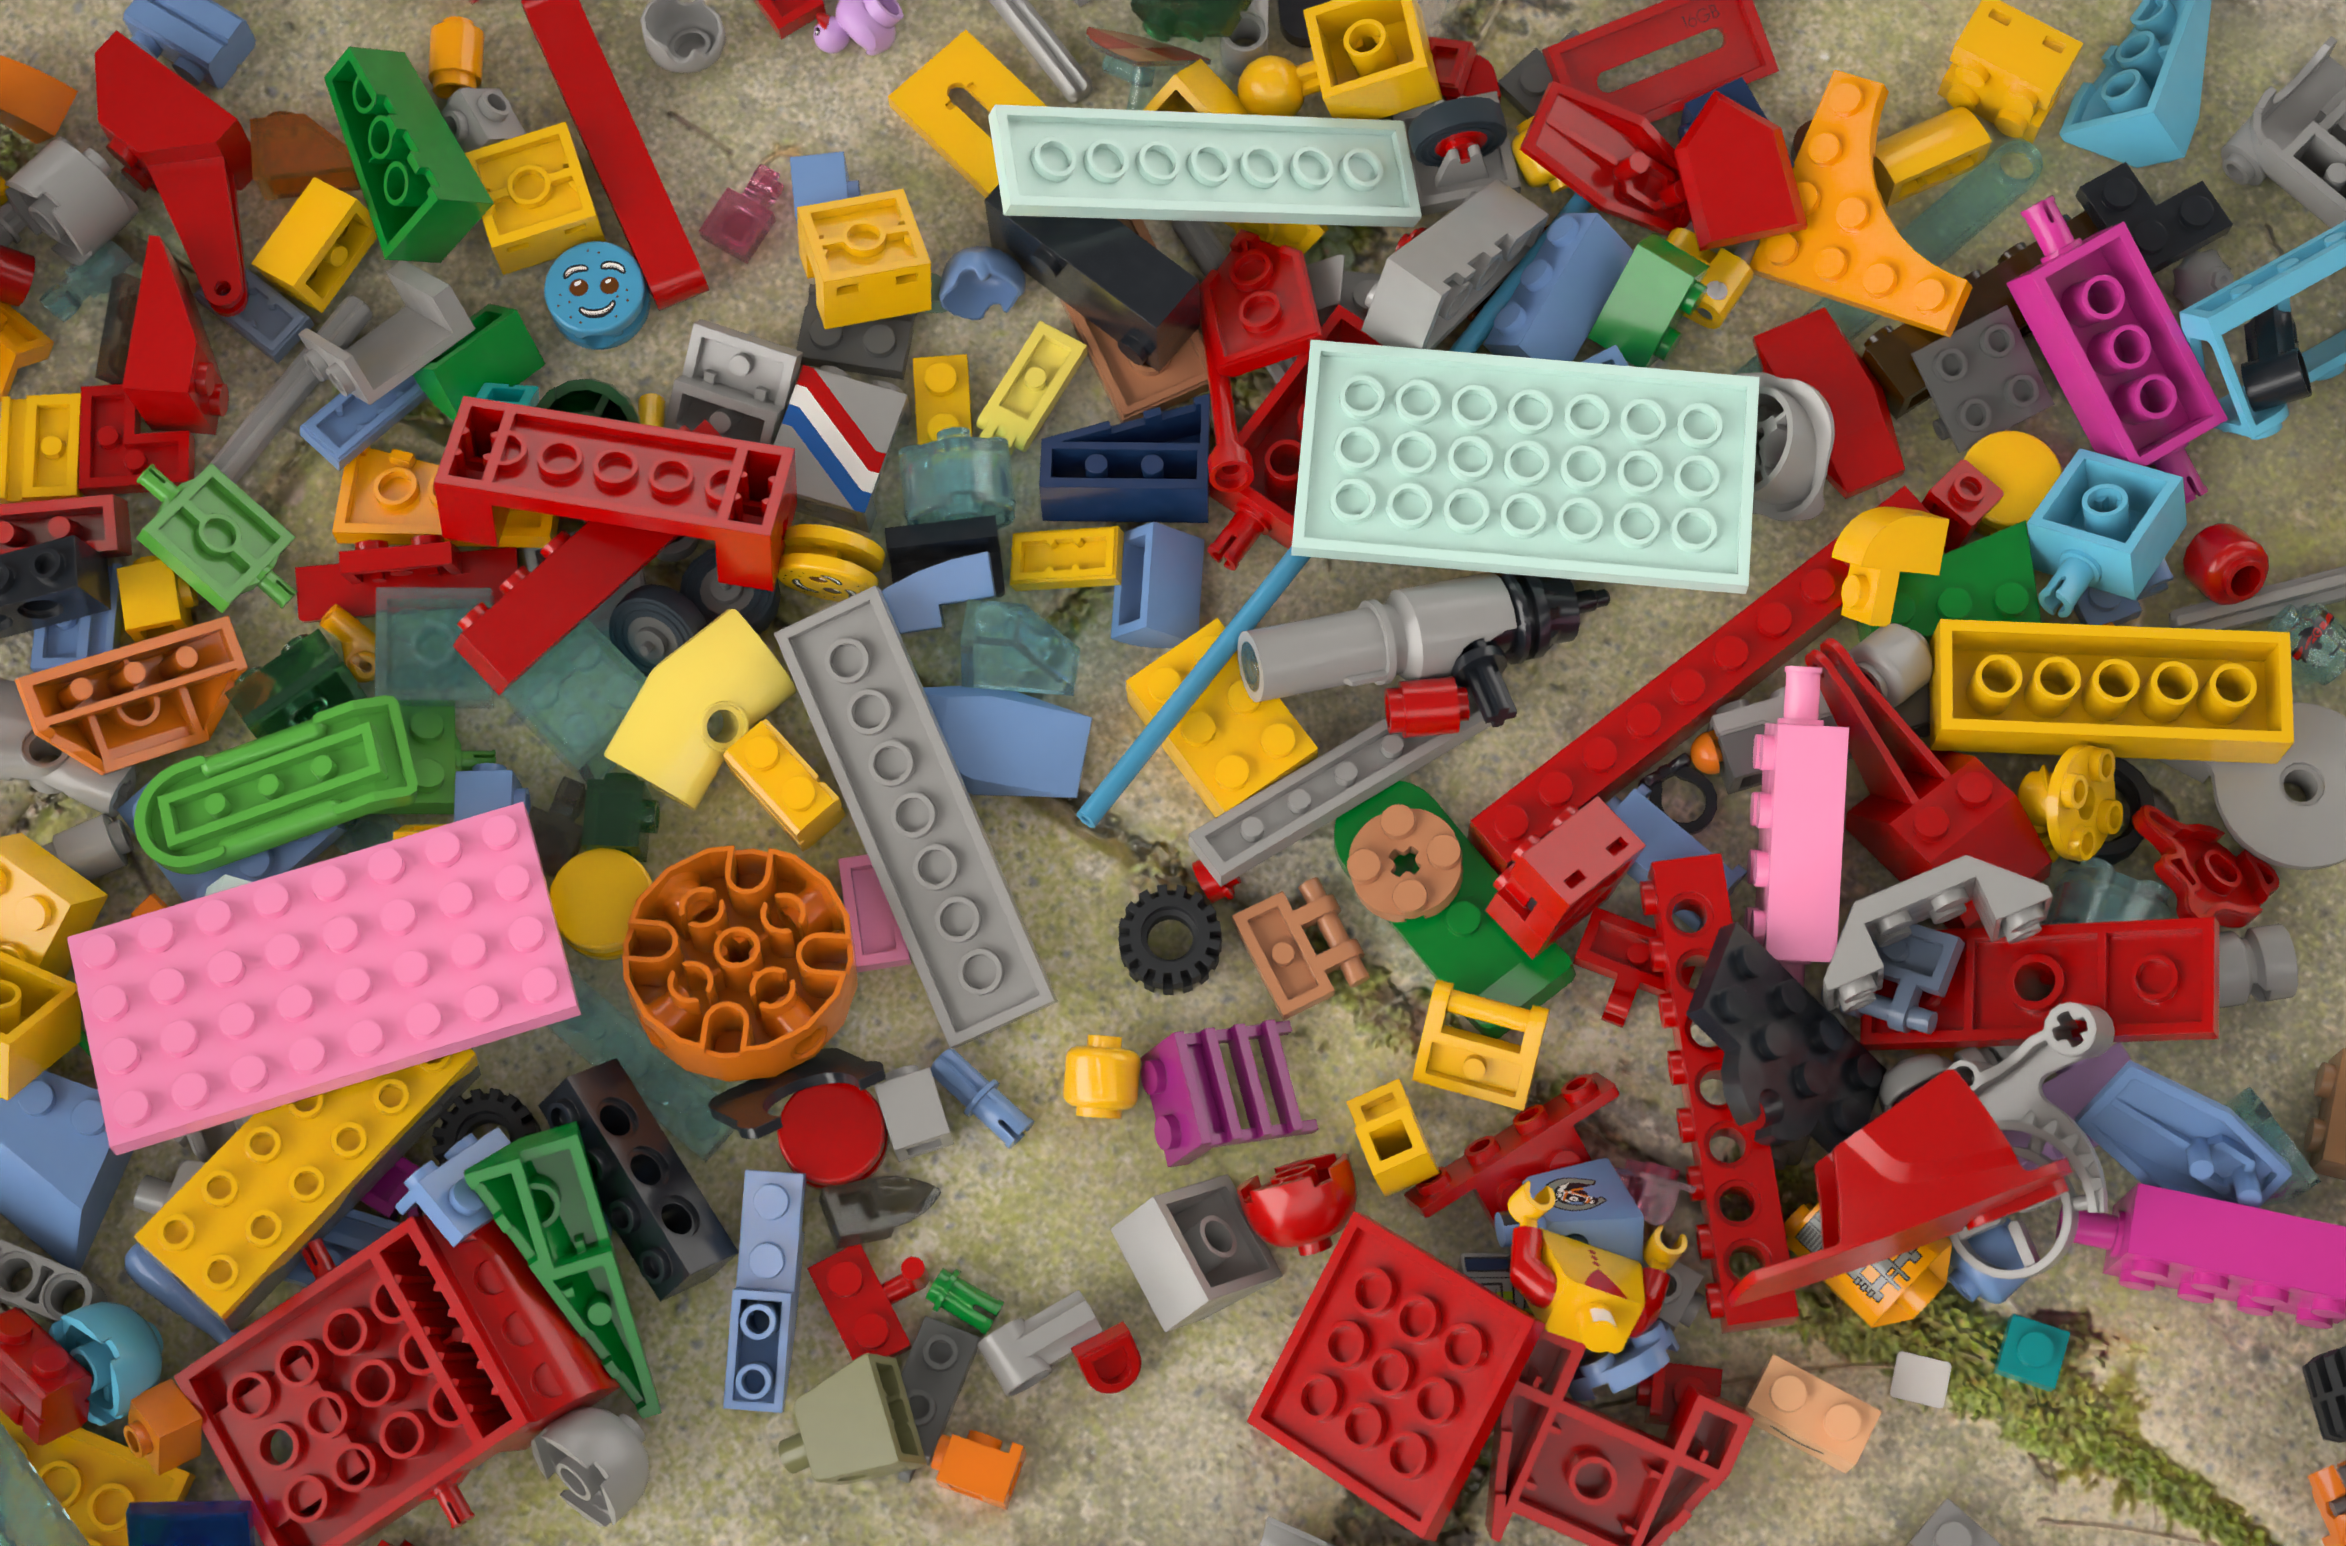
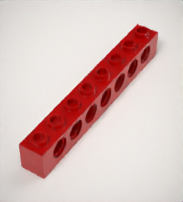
M1715 853L1651 862L1647 875L1648 880L1640 881V898L1644 916L1654 915L1657 936L1649 937L1650 960L1653 972L1663 971L1666 993L1658 994L1659 1015L1662 1028H1672L1676 1049L1667 1051L1668 1071L1672 1086H1682L1685 1104L1684 1108L1676 1109V1117L1681 1143H1691L1694 1165L1686 1166V1181L1690 1201H1700L1704 1224L1695 1225L1698 1254L1700 1260L1710 1259L1714 1282L1705 1284L1708 1315L1710 1320L1720 1319L1722 1334L1793 1325L1799 1317L1795 1289L1735 1307H1731L1728 1299L1729 1290L1740 1280L1734 1276L1729 1267V1258L1732 1255L1748 1253L1758 1261L1760 1268L1790 1260L1771 1146L1761 1145L1754 1141L1755 1131L1762 1128L1765 1124L1764 1108L1760 1102L1761 1114L1757 1120L1738 1126L1727 1103L1721 1105L1712 1104L1702 1096L1700 1091L1701 1083L1709 1079L1722 1081L1721 1068L1724 1051L1718 1045L1705 1047L1698 1044L1691 1035V1027L1695 1023L1686 1015L1696 989L1689 987L1683 981L1681 971L1689 966L1704 968L1719 929L1733 923L1722 854ZM1680 910L1693 911L1701 918L1703 928L1693 933L1683 932L1673 923L1672 915ZM1721 1136L1733 1139L1740 1148L1741 1158L1732 1163H1724L1717 1160L1711 1153L1710 1141ZM1729 1194L1741 1196L1749 1204L1750 1217L1741 1222L1727 1219L1720 1210L1719 1200Z

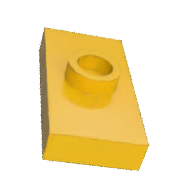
M1119 526L1013 533L1009 585L1015 592L1121 585L1124 532Z

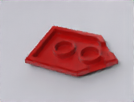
M1715 90L1674 150L1699 252L1807 229V221L1781 127Z
M1241 228L1229 244L1231 251L1217 270H1210L1199 286L1216 369L1219 375L1236 377L1310 352L1311 340H1324L1303 252L1287 245L1279 247L1261 240L1258 234Z

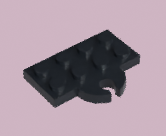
M1738 922L1721 927L1686 1015L1724 1051L1721 1078L1724 1097L1730 1112L1738 1126L1757 1120L1761 1114V1102L1766 1120L1764 1126L1755 1131L1754 1141L1761 1145L1780 1147L1810 1135L1822 1148L1831 1153L1837 1145L1868 1124L1887 1069Z

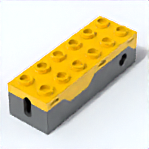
M470 1048L253 1114L133 1237L150 1259L233 1333L304 1259L302 1251L305 1247H309L307 1244L318 1238L323 1239L439 1119V1115L454 1104L452 1101L459 1095H462L481 1076L476 1053Z

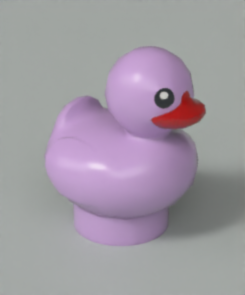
M840 0L836 5V16H830L824 12L816 14L818 22L814 27V41L822 51L838 53L847 46L851 37L858 45L866 49L867 55H878L888 50L895 41V25L903 18V11L896 0Z

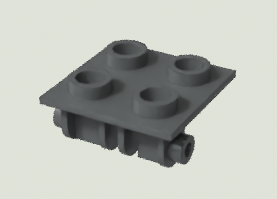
M2007 305L1954 331L1951 338L1944 336L1911 353L1939 412V418L1933 421L1934 431L1943 441L1948 438L1952 439L1958 453L1971 448L1978 440L1989 434L2004 431L2055 405Z

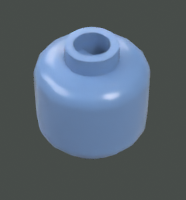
M2009 1218L2006 1219L2004 1224L1967 1239L1976 1254L1985 1261L2005 1269L2017 1270L2025 1268L2008 1229V1224L2012 1221ZM1952 1245L1950 1265L1954 1270L1947 1278L1957 1291L1972 1303L1980 1296L1989 1303L2001 1304L2029 1279H2000L1983 1274L1963 1260Z

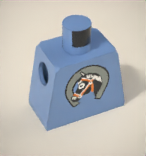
M1608 1158L1528 1176L1524 1180L1522 1185L1530 1181V1195L1533 1200L1536 1194L1545 1186H1550L1555 1194L1554 1206L1538 1220L1537 1228L1539 1227L1639 1261L1642 1265L1644 1216ZM1509 1210L1496 1212L1495 1214L1496 1236L1502 1248L1512 1246L1513 1229L1520 1224L1512 1217Z

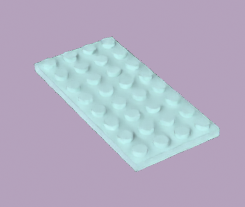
M1311 340L1291 555L1746 594L1749 586L1760 377Z

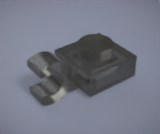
M566 776L560 782L548 812L532 806L529 812V819L544 875L555 878L558 871L568 860L578 854L588 832L584 826L574 822L583 812L591 792L585 789V784Z

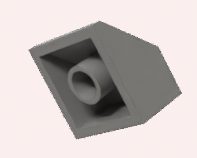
M1228 1174L1153 1196L1110 1229L1164 1332L1201 1321L1283 1276L1265 1242L1251 1229L1244 1215L1237 1190Z

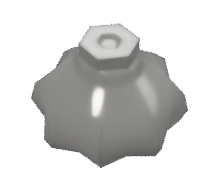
M2217 250L2195 251L2184 257L2182 263L2172 270L2175 280L2172 295L2178 298L2186 309L2233 283L2234 275L2231 273V268L2221 260Z

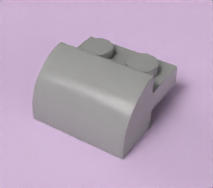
M703 319L698 320L693 324L683 373L674 380L664 428L677 430L685 424L692 431L706 419L722 437L774 445L796 385L803 352Z

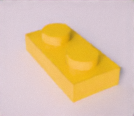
M967 354L913 358L917 447L920 468L975 464Z

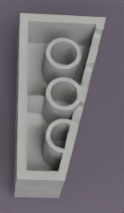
M1495 179L1479 192L1473 191L1461 205L1387 258L1380 279L1372 287L1365 299L1364 304L1369 307L1362 331L1383 346L1433 350L1510 275L1542 235L1550 214L1499 179Z

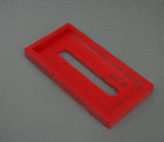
M1664 0L1542 49L1553 81L1642 115L1650 123L1683 110L1686 102L1740 77H1743L1746 84L1779 71L1753 0ZM1709 29H1717L1723 35V44L1719 49L1615 91L1606 93L1600 90L1597 85L1598 76L1602 72Z

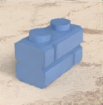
M133 0L123 13V21L132 35L130 40L155 59L162 55L174 62L172 65L174 70L185 80L197 86L204 80L215 88L222 89L236 72L237 65L242 64L255 47L256 39L246 20L212 0Z

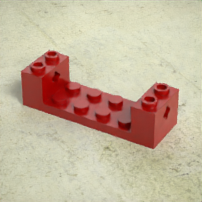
M463 396L434 479L440 525L444 539L498 547L510 508L715 541L718 583L774 591L779 573L780 559L784 555L786 543L783 541L787 528L792 526L797 508L795 448Z

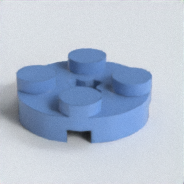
M1657 1320L1653 1326L1638 1338H1628L1622 1351L1613 1354L1607 1351L1600 1353L1592 1352L1586 1348L1568 1388L1571 1398L1575 1401L1596 1399L1591 1388L1608 1383L1612 1393H1616L1637 1384L1663 1368L1671 1361L1666 1349L1678 1352L1680 1348L1669 1324Z

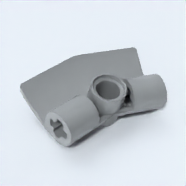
M0 680V780L28 779L30 785L38 792L45 794L64 792L66 796L102 814L105 813L111 818L120 814L117 809L131 798L135 789V767L137 765L100 775L34 734L15 681ZM48 755L60 756L57 760L50 763L38 762L41 758Z

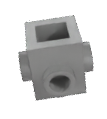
M459 88L448 98L447 105L441 111L443 118L464 153L526 134L500 88Z

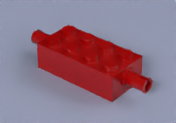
M1340 304L1321 326L1324 337L1323 341L1382 345L1362 331L1364 320ZM1310 352L1297 357L1238 433L1239 443L1252 455L1254 467L1253 482L1241 491L1227 493L1215 489L1209 480V496L1235 513L1216 540L1207 548L1208 553L1218 563L1224 557L1227 559L1224 563V567L1233 571L1237 569L1240 561L1261 534L1268 535L1287 549L1292 546Z

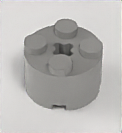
M62 136L52 140L5 183L6 186H9L5 191L6 197L27 227L37 237L44 231L48 236L58 241L51 249L66 261L78 266H82L89 258L95 255L139 213L135 202L125 192L116 188L107 178L112 171L104 158L91 148H87L81 153Z

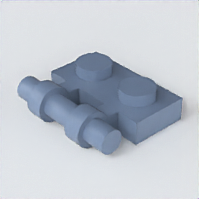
M1917 924L1909 926L1912 932L1911 935L1889 946L1879 947L1877 941H1874L1873 944L1884 966L1883 979L1899 984L1894 998L1874 993L1877 999L1869 1005L1849 1013H1844L1842 1007L1839 1006L1840 1012L1856 1018L1862 1017L1863 1014L1887 1021L1889 1028L1904 1033L1914 1029L1931 1034L1936 1027L1938 1014L1937 1012L1919 1007L1920 997L1924 991L1945 998L1965 943L1957 936ZM1822 987V991H1821V1000H1822V1001H1823V987Z

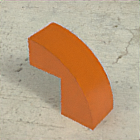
M0 55V123L35 144L55 137L78 91L40 70Z

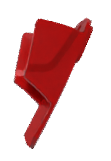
M1948 1069L1837 1145L1831 1153L1814 1165L1820 1210L1822 1250L1751 1271L1743 1279L1737 1281L1729 1290V1302L1731 1307L1791 1291L1909 1252L1961 1232L1965 1226L1968 1231L2070 1191L2064 1176L2073 1173L2067 1158L2027 1171L2023 1169L2011 1145L1980 1099L1957 1071Z

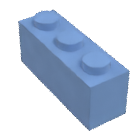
M1561 213L1560 217L1548 229L1547 238L1533 262L1523 271L1520 278L1521 282L1509 302L1497 314L1494 320V327L1483 345L1493 355L1573 361L1593 328L1634 250L1599 213Z

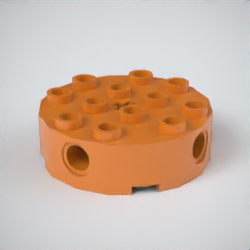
M735 845L706 848L667 867L637 898L627 923L629 929L623 942L624 983L632 1009L651 1044L684 1070L727 1082L775 1077L815 1057L844 1025L858 986L855 945L850 916L830 880L797 855L769 848L768 852L754 848L735 850Z

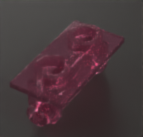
M1626 1159L1624 1168L1614 1167L1643 1214L1644 1222L1651 1225H1663L1671 1219L1679 1191L1695 1193L1696 1190L1694 1186L1677 1182L1679 1170L1663 1165Z

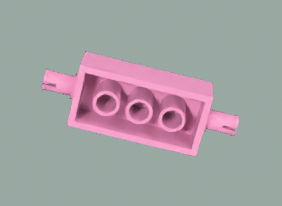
M1785 666L1784 716L1777 719V724L1765 723L1764 734H1756L1754 738L1753 767L1754 769L1762 770L1761 792H1752L1750 825L1759 828L1758 850L1749 849L1747 883L1754 884V887H1756L1755 907H1746L1744 929L1804 987L1805 964H1811V961L1831 962L1838 942L1849 727L1824 726V720H1818L1822 668Z

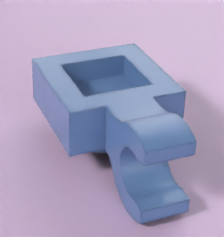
M2164 558L2136 600L2088 586L2075 604L2074 611L2081 624L2102 625L2113 622L2115 626L2138 618L2142 612L2138 600L2167 590L2168 585L2166 582L2173 580L2174 577Z

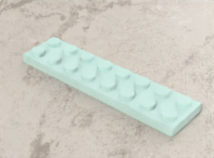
M996 104L988 115L1004 216L1414 227L1422 218L1404 121Z

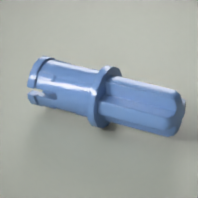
M947 1049L933 1062L930 1068L933 1077L966 1107L964 1114L968 1117L974 1114L1005 1143L1007 1148L1011 1149L1025 1136L1022 1132L1024 1130L1029 1131L1035 1121L1030 1117L1028 1118L997 1089L1000 1083L996 1079L989 1082L956 1050Z

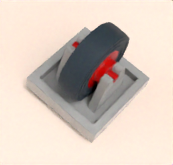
M1497 91L1468 97L1460 96L1448 101L1440 100L1433 104L1423 105L1391 116V120L1404 121L1422 216L1457 208L1473 191L1479 192L1495 179H1499L1520 194L1521 184Z

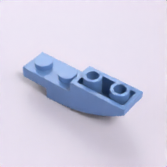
M745 1170L736 1288L732 1289L723 1409L784 1412L796 1328L805 1237L802 1225L806 1178L803 1173Z

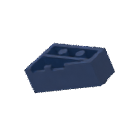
M1210 393L1194 397L1193 404L1161 412L1160 407L1143 411V417L1113 426L1110 425L1109 421L1041 439L1039 491L1042 521L1208 523L1209 472L1207 461L1210 455L1211 434Z

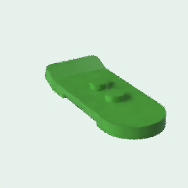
M389 695L351 700L318 712L311 720L208 757L198 755L167 767L148 783L138 800L134 816V827L140 846L148 856L167 870L186 875L200 874L379 810L408 806L414 803L417 798L418 781L399 702L394 696Z

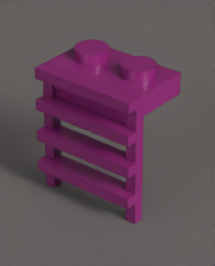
M1275 1019L1265 1020L1261 1024L1245 1026V1023L1219 1030L1211 1027L1204 1028L1200 1032L1184 1034V1031L1173 1032L1140 1057L1142 1063L1140 1072L1141 1083L1145 1092L1150 1095L1156 1118L1154 1127L1155 1138L1159 1147L1164 1150L1168 1168L1189 1165L1215 1147L1311 1134L1319 1130L1316 1119L1301 1120L1279 1036L1288 1035L1292 1032L1290 1020L1275 1022ZM1258 1039L1280 1124L1271 1125L1249 1040ZM1221 1043H1228L1250 1126L1248 1129H1241L1219 1046Z

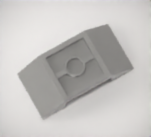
M1965 855L1854 902L1823 979V1001L1827 1010L1830 1011L1841 1006L1844 1013H1849L1865 1007L1877 999L1874 992L1883 987L1884 966L1873 944L1874 941H1877L1879 947L1889 946L1911 935L1912 932L1909 927L1928 918H1931L1934 924L1949 921L1963 914L1967 910L1964 903L1971 900L1991 943L2006 937L2008 943L2013 944L2035 935L2042 930L2039 922L2046 920L2053 898L2048 885Z

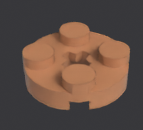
M1395 804L1385 809L1382 814L1369 820L1357 833L1349 850L1347 869L1359 900L1369 911L1391 922H1406L1405 919H1415L1423 915L1426 919L1437 915L1454 900L1463 881V855L1454 831L1444 820L1426 810L1410 809L1408 806ZM1408 853L1416 855L1415 862L1420 867L1417 873L1413 874L1405 871L1400 877L1393 874L1396 869L1393 860L1397 856H1405Z

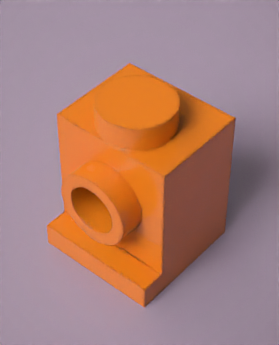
M969 1430L967 1438L954 1434L951 1436L942 1434L932 1458L931 1468L939 1471L936 1481L940 1487L1007 1510L1027 1452L1023 1445L1012 1442L1009 1453L1000 1451L1003 1441L974 1430Z

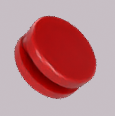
M830 1083L809 1087L795 1092L781 1112L780 1117L783 1128L777 1131L781 1153L793 1173L805 1174L808 1186L828 1192L850 1190L869 1180L883 1163L888 1149V1129L878 1102L866 1089L860 1091L855 1085L847 1083Z

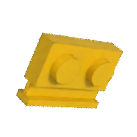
M81 393L26 395V399H12L10 396H2L0 422L1 504L83 497V493L79 490Z

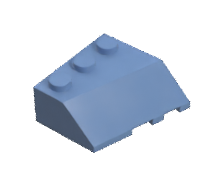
M44 1071L9 1101L0 1098V1214L58 1263L78 1272L82 1268L133 1153L131 1151L116 1156L109 1147L97 1089Z

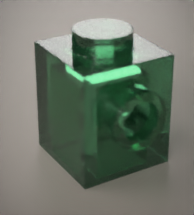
M613 772L605 774L604 779H588L582 834V846L585 851L596 848L616 849L631 855L639 862H647L649 833L657 834L659 830V800H652V795L645 782L638 781V777L632 774Z

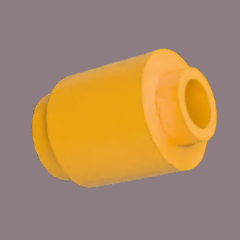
M458 16L447 17L442 20V23H438L431 28L428 80L433 84V93L440 98L448 100L459 88H477L482 84L484 32L477 26H474L473 21Z

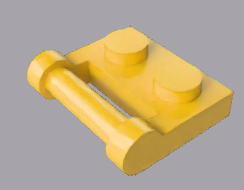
M1437 979L1428 1007L1412 1081L1524 1111L1528 1102L1550 1009L1532 1005L1531 1010L1454 990V983ZM1447 1012L1525 1032L1522 1046L1444 1025Z

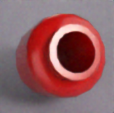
M2217 523L2206 527L2194 536L2186 548L2183 558V569L2189 582L2208 599L2219 605H2233L2252 598L2260 591L2269 571V559L2262 545L2242 529L2230 523Z

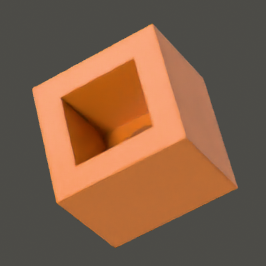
M172 1378L145 1390L131 1400V1406L128 1411V1425L124 1426V1436L131 1452L137 1458L145 1457L159 1476L201 1456L202 1417Z

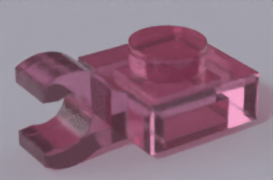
M760 164L742 194L727 187L699 229L702 239L748 264L776 221L773 212L766 208L771 207L777 201L784 189V185L778 182L780 174Z

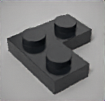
M2126 162L2080 186L2075 195L2099 231L2125 222L2152 275L2228 234L2233 226V223L2203 180L2156 205Z

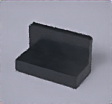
M996 515L884 528L886 549L891 565L892 584L920 570L945 561L988 551L990 553L996 591L995 598L1004 596L1005 585Z

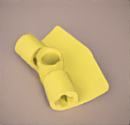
M728 609L654 667L606 748L604 756L652 783L651 786L666 797L689 809L696 810L724 762L723 754L727 749L794 695L796 688L777 658L736 609ZM719 711L723 717V728L718 736L712 739L707 731V723L710 716L714 712Z

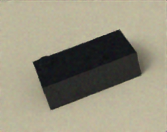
M999 184L984 200L991 247L1011 255L1020 264L1025 273L1118 342L1117 345L1120 351L1135 364L1143 365L1147 363L1157 372H1160L1200 327L1199 280L1117 219L1004 216Z

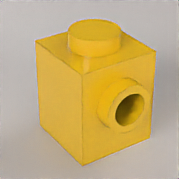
M157 556L141 557L136 559L133 565L116 568L125 631L135 643L193 626L191 607L198 606L197 591Z

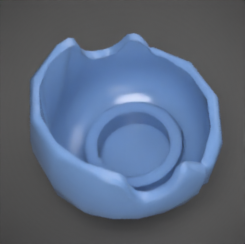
M988 246L964 248L955 253L944 267L939 290L940 304L953 315L970 320L982 319L988 308L997 304L1001 305L1003 311L1007 313L1018 297L1024 294L1026 279L1020 264L1011 255Z

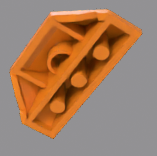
M229 615L22 676L17 678L15 683L34 734L98 774L105 775L208 742L248 666Z

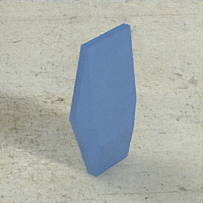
M996 684L923 687L968 793L986 796L1078 797L1092 726V717Z
M2131 1060L2118 1071L2075 1117V1122L2142 1184L2259 1208L2292 1175L2290 1164L2232 1109Z

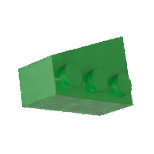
M2026 520L1943 554L1939 575L1900 572L1891 623H1897L1919 632L1928 644L1940 619L2041 623ZM1857 621L1859 642L1873 633L1879 626H1870Z

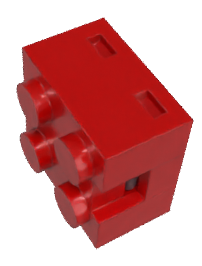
M1599 796L1580 810L1574 804L1566 808L1551 823L1549 829L1552 832L1544 838L1540 839L1537 834L1527 838L1510 857L1515 863L1502 872L1493 883L1498 892L1485 911L1532 960L1589 916L1594 906L1599 908L1608 901L1646 846Z

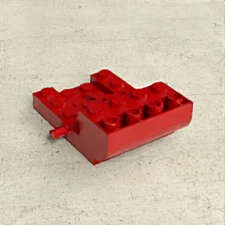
M426 1214L423 1216H411L337 1267L322 1238L309 1242L307 1244L309 1247L303 1249L302 1255L316 1279L313 1283L174 1375L182 1393L201 1415V1428L265 1546H358L424 1501L431 1499L438 1500L451 1524V1528H458L475 1517L458 1487L471 1470L497 1453L526 1450L531 1446V1441L556 1418L576 1408L591 1407L620 1388L619 1383L615 1378L612 1379L603 1367L601 1359L584 1336L581 1337L529 1268L525 1257L507 1233H503L494 1219L453 1248ZM279 1430L286 1431L293 1441L292 1455L284 1464L278 1462L271 1452L272 1438Z

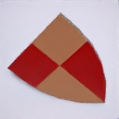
M1088 27L1085 36L1091 46L1106 54L1102 63L1103 71L1131 83L1126 110H1143L1150 102L1156 66L1191 65L1199 59H1202L1207 65L1211 64V59L1145 37Z

